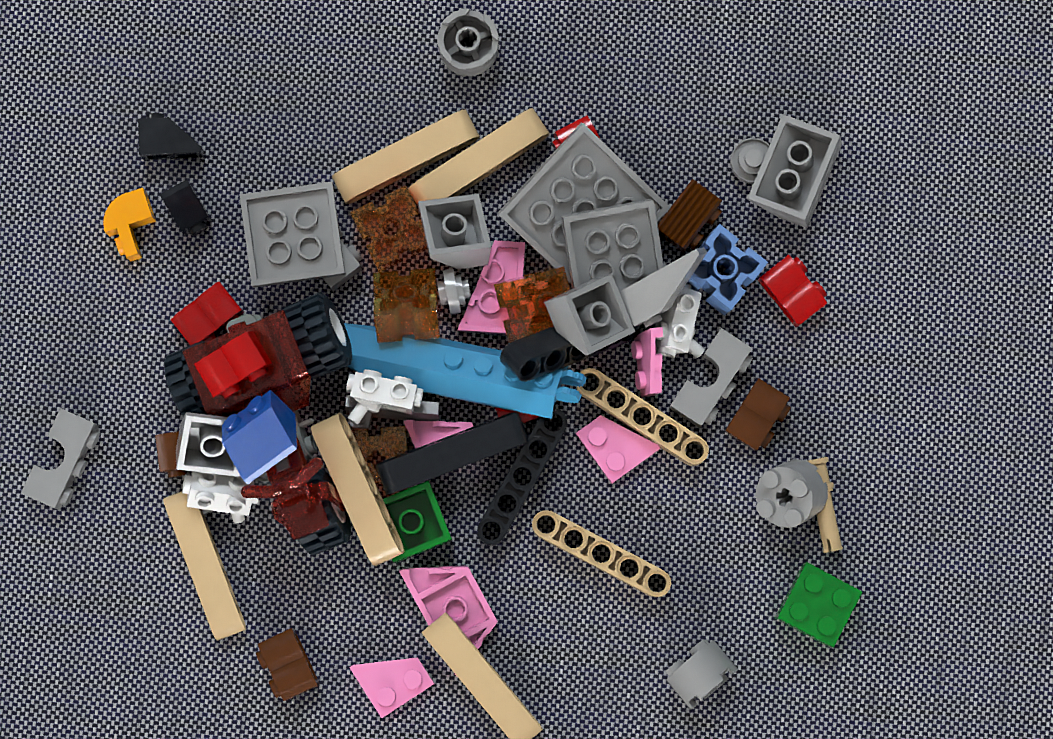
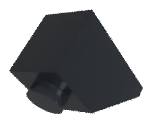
M150 113L146 114V118L138 119L139 155L144 161L205 158V152L202 147L169 117H165V114Z
M187 179L159 194L185 236L189 234L196 236L204 232L208 228L207 224L212 222L196 191Z

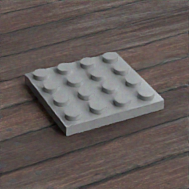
M581 122L497 214L571 283L561 215L653 199L658 222L671 207Z

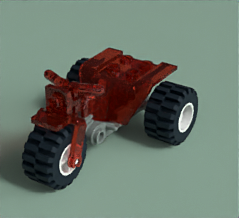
M320 292L285 306L284 310L264 318L257 314H246L228 322L226 327L227 334L208 342L200 341L168 354L164 362L166 382L172 399L183 417L186 412L229 417L244 410L253 398L263 396L269 390L276 394L296 414L297 449L266 471L268 480L272 485H246L242 487L241 495L244 498H277V500L272 501L270 504L274 519L284 525L290 532L292 539H297L310 555L319 554L350 541L351 523L349 515L332 478L321 469L323 467L322 459L318 457L313 458L314 454L318 453V447L313 436H308L304 428L313 424L314 419L309 418L302 421L298 409L309 405L311 378L316 379L351 365L352 348L344 322L333 302L324 293ZM254 331L272 362L266 368L268 374L253 383L247 379L239 385L241 391L227 399H224L223 395L213 398L194 364L244 332Z

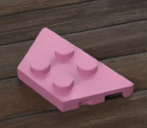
M468 565L413 567L399 570L428 626L447 612L477 649L480 648L483 640L498 621Z

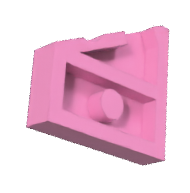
M663 327L645 330L639 333L631 343L632 357L636 359L638 369L635 373V385L637 390H640L641 397H650L662 393L661 370L663 355L661 353L657 354L655 338L663 337Z
M419 658L356 664L349 667L381 718L435 684Z

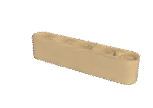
M530 108L417 180L407 190L417 205L418 201L459 196L542 142L550 133L535 110Z
M460 110L339 170L332 175V179L345 204H351L474 143L480 136L467 111Z
M586 368L581 371V374H584V376L592 375L599 382L598 388L593 391H587L582 386H577L576 389L582 394V397L689 466H697L707 458L709 447L703 438L599 370ZM613 392L620 393L624 397V405L620 408L611 407L607 402L608 395ZM639 409L646 410L650 414V422L646 425L637 424L633 419V413ZM664 426L672 427L676 431V439L672 442L663 441L659 436L660 429ZM696 443L701 447L702 456L699 459H690L686 455L685 448L688 444Z
M339 412L312 425L311 432L370 562L377 566L403 554L404 546L344 415Z
M181 491L163 498V502L211 631L216 641L246 630L245 621L202 509L187 507L188 494H184Z
M540 511L534 516L532 529L540 539L654 598L661 597L670 590V576L655 565L552 511ZM544 516L551 517L555 522L554 530L547 534L540 532L537 528L538 520ZM570 531H577L582 536V544L577 548H570L565 543V535ZM603 545L609 549L610 558L608 561L599 563L594 560L592 551L596 546ZM632 560L636 563L638 571L634 577L628 578L622 575L620 565L623 561ZM658 574L664 578L665 587L661 592L650 590L648 587L650 576Z
M447 612L422 631L426 640L509 739H532L543 730L534 716Z

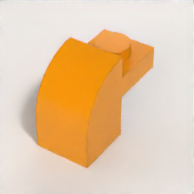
M140 188L118 196L110 203L104 215L103 225L105 233L109 237L119 234V237L115 238L120 256L125 255L130 262L142 258L133 229L156 222L147 192Z

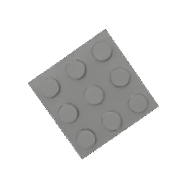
M332 181L239 194L251 286L253 288L345 275Z
M653 199L561 215L572 289L590 280L612 274L620 292L664 267Z

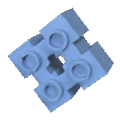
M719 224L699 246V248L704 247L707 254L687 283L691 285V290L698 291L702 288L709 295L705 301L722 315H726L746 292L740 286L744 285L747 287L754 282L768 262L750 247L741 251L735 246L739 239ZM723 265L726 268L724 273L727 276L719 274L716 267Z

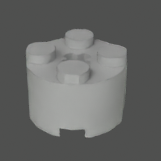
M467 8L451 13L443 20L438 32L437 44L441 60L449 70L462 77H472L484 73L493 65L498 56L499 35L494 22L488 15ZM469 38L470 42L475 40L473 42L474 46L469 48L467 46L463 47V40Z
M792 459L762 474L756 487V510L759 515L778 527L792 528L801 525L821 512L828 499V486L826 482L823 483L821 476L816 471L818 468L806 460Z
M703 639L689 651L692 657L686 662L678 660L665 671L669 676L666 681L690 710L698 705L694 701L696 698L699 700L702 698L706 699L728 680V677L725 675L728 671L731 675L738 671V668L714 640L709 643L707 639Z

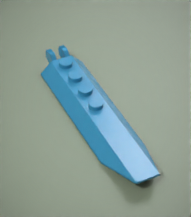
M344 323L352 348L351 365L347 367L358 373H363L365 369L382 373V378L394 380V376L406 377L413 380L412 384L424 389L425 393L552 419L556 400L575 404L581 399L582 394L579 391L569 387H561V384L583 387L587 379L581 372L566 370L568 368L566 366L536 379L523 382L500 362L502 350L393 328Z

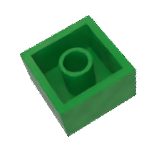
M429 481L383 499L404 546V553L392 558L393 563H398L453 541Z
M805 562L793 581L775 619L829 648H834L862 591Z

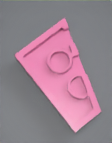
M494 240L488 265L484 266L457 331L519 336L525 242Z

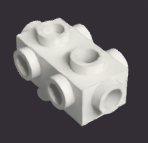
M688 283L682 289L670 309L660 314L663 320L656 323L654 327H663V337L655 338L656 349H658L657 354L661 353L665 357L675 358L676 354L690 352L698 358L705 350L693 339L696 331L694 326L702 293L691 290V285Z
M367 369L363 373H350L346 392L350 393L351 402H355L357 405L347 418L358 425L367 411L378 413L380 408L413 415L414 406L419 408L421 406L424 389L418 388L417 385L412 384V379L394 376V380L382 378V373Z
M191 471V475L184 476L182 493L188 494L187 507L231 513L234 523H242L245 520L244 515L249 516L251 505L258 503L260 486L254 485V481L247 485L240 475L236 477Z

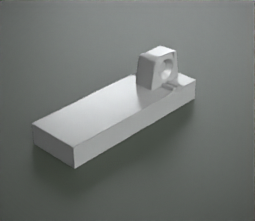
M346 395L345 410L346 415H350L357 403L351 402L350 395ZM422 401L420 408L414 406L413 415L380 408L378 413L367 411L358 425L350 421V428L352 430L369 431L372 417L439 421V402Z

